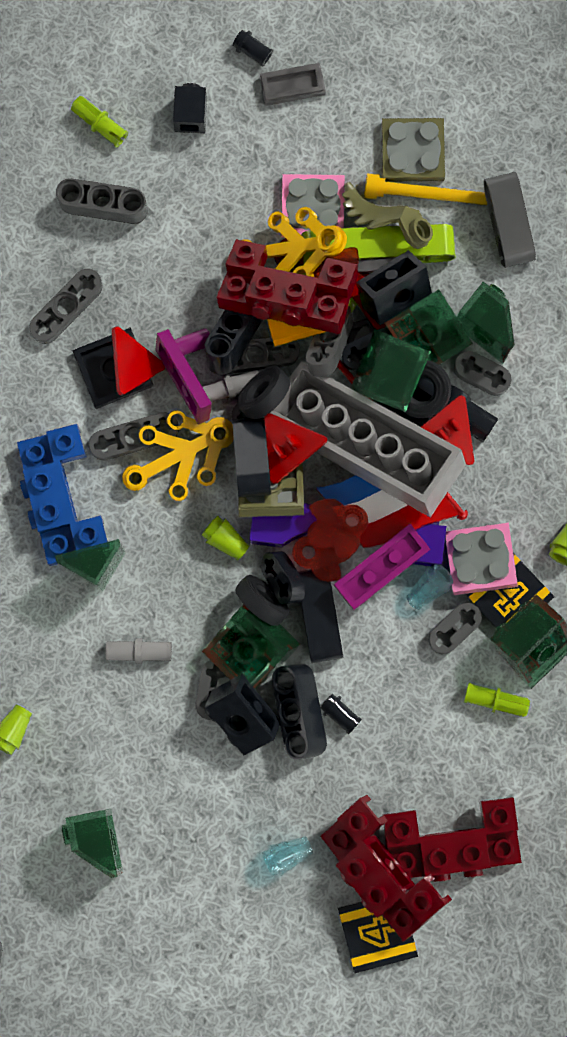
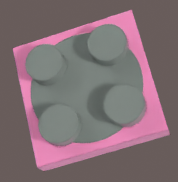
M283 174L282 213L288 217L289 224L300 235L310 230L309 228H303L296 222L295 215L302 207H309L317 215V220L324 226L334 225L344 228V198L342 193H344L345 175ZM309 214L304 217L303 221L308 219Z
M509 523L446 531L445 536L454 595L518 587Z

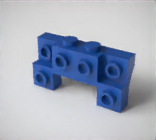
M78 424L46 432V435L17 442L25 480L20 481V486L24 499L30 498L32 510L28 511L29 522L32 530L37 529L40 533L49 566L111 549L101 515L81 521L77 520L63 464L87 457Z

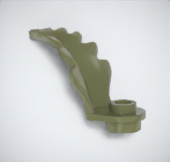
M351 182L344 184L345 192L342 193V196L348 200L343 203V206L351 209V211L347 212V216L359 217L354 221L356 225L369 224L366 227L367 229H376L398 223L406 242L416 249L427 246L432 239V227L422 217L419 210L408 206H377L372 202L366 201L364 195H360Z

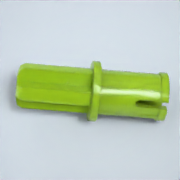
M79 96L72 103V112L89 124L91 131L99 132L114 144L116 148L123 143L122 137L127 138L129 132L109 118L107 111L102 112L83 96Z
M470 682L468 683L464 703L468 702L490 708L493 713L498 710L521 717H526L530 706L528 698L502 692L499 687L497 690L474 685Z

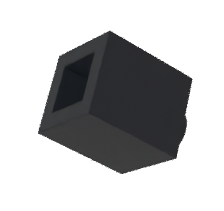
M195 83L175 86L174 131L180 133H205L207 112L206 87H201Z

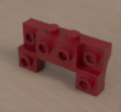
M235 240L225 264L227 273L216 297L220 309L252 315L262 320L280 321L290 326H303L335 334L341 333L349 301L358 279L357 264L326 258L319 278L264 267L268 258L266 245Z
M365 795L337 818V821L320 837L339 860L336 867L340 870L342 879L359 894L363 906L369 912L374 913L377 918L383 915L404 942L451 902L452 899L449 895L444 898L441 897L430 883L435 879L431 873L421 879L416 885L374 834L388 820L384 815L378 818L367 805L371 799L368 795Z
M514 797L479 801L483 827L419 835L416 810L382 814L388 820L384 824L386 848L409 878L427 876L431 873L435 878L432 882L450 880L451 873L463 872L464 877H476L483 875V869L522 863Z

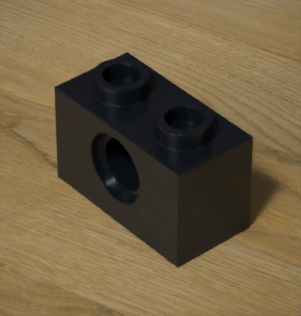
M409 250L356 282L363 310L380 326L432 294L427 266Z
M243 674L213 689L204 707L211 720L220 726L227 735L229 742L236 746L243 756L274 741L280 726L279 718Z

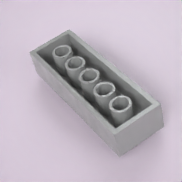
M300 362L289 378L290 387L286 396L270 413L326 436L327 443L317 450L316 453L431 517L466 466L462 450L328 376L316 377L311 375L308 365Z

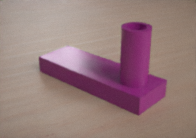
M203 328L174 339L169 329L157 333L155 351L197 424H201L210 419L212 403L184 356L204 349L205 342L210 333L207 328Z
M409 524L333 586L352 610H355L427 553L430 548L413 526Z

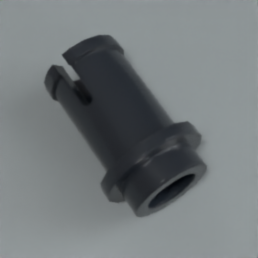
M241 30L233 42L237 53L243 52L262 67L265 66L274 51L254 38L251 31L245 32Z
M332 693L320 706L321 710L324 711L322 715L324 717L328 715L347 734H350L362 719L340 701L342 698L340 695L336 697Z

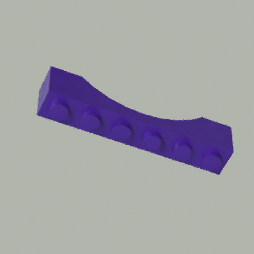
M304 503V515L252 517L250 544L282 548L292 541L312 533L329 530H349L330 506H326L325 511L313 510L311 504ZM435 522L416 530L430 550L415 561L414 565L438 568L442 565L446 526Z

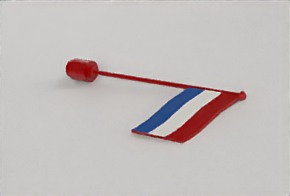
M339 360L337 367L358 393L372 400L341 360ZM356 475L340 483L316 488L363 548L384 545L409 524L417 530L425 525L453 517L465 520L468 516V511H463L448 492L432 516L428 517Z

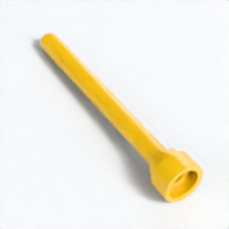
M367 173L364 191V198L377 200V197H383L384 194L487 205L485 192L385 182V178H380L379 174Z

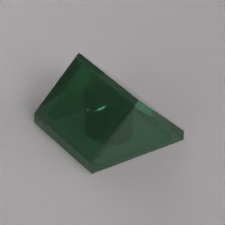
M375 329L351 389L365 397L406 412L431 352Z
M117 539L55 556L56 562L64 570L104 591L125 556L126 551L121 541Z

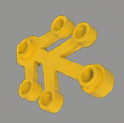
M309 207L300 208L295 215V219L303 228H309L316 235L313 238L305 239L289 224L288 217L279 211L272 213L268 218V226L275 232L281 233L288 240V242L266 245L268 258L285 256L275 268L277 270L290 272L306 252L314 251L303 266H299L293 271V273L301 275L306 273V276L314 277L313 272L326 257L339 255L346 246L347 236L344 230L334 225L324 226L317 220L316 213ZM309 214L308 219L303 221L304 217ZM281 219L280 224L276 226V222Z
M178 410L171 411L167 416L169 427L174 430L186 428L202 434L191 441L159 432L151 425L143 426L139 430V439L142 443L146 445L155 443L174 450L142 467L136 464L126 467L122 473L124 485L133 491L140 490L145 487L148 478L180 462L175 480L169 486L168 492L173 500L182 501L188 495L186 485L196 453L206 447L208 449L204 465L197 471L196 478L204 486L212 485L216 480L214 470L222 448L228 447L234 440L233 424L229 420L215 417L207 423L197 424L195 419L185 416L183 412ZM174 414L182 416V423L179 426L171 424V417ZM218 427H222L225 430V436L222 439L214 437V430ZM146 429L154 431V438L150 441H146L142 437V433ZM205 470H209L212 473V478L208 482H203L200 478L201 473ZM133 472H138L141 475V481L137 484L129 481V476ZM176 485H181L184 488V493L180 497H176L172 493Z

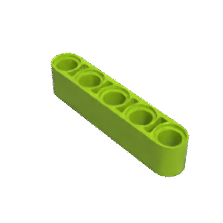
M432 224V239L427 246L421 249L413 248L406 242L400 226H383L376 229H367L366 227L341 228L347 236L346 246L339 255L326 258L340 261L393 258L409 250L422 263L452 261L456 258L453 226L448 224ZM311 230L302 233L305 239L316 237ZM314 251L306 252L303 255L304 263L309 259V257L313 254ZM326 258L317 268H323Z

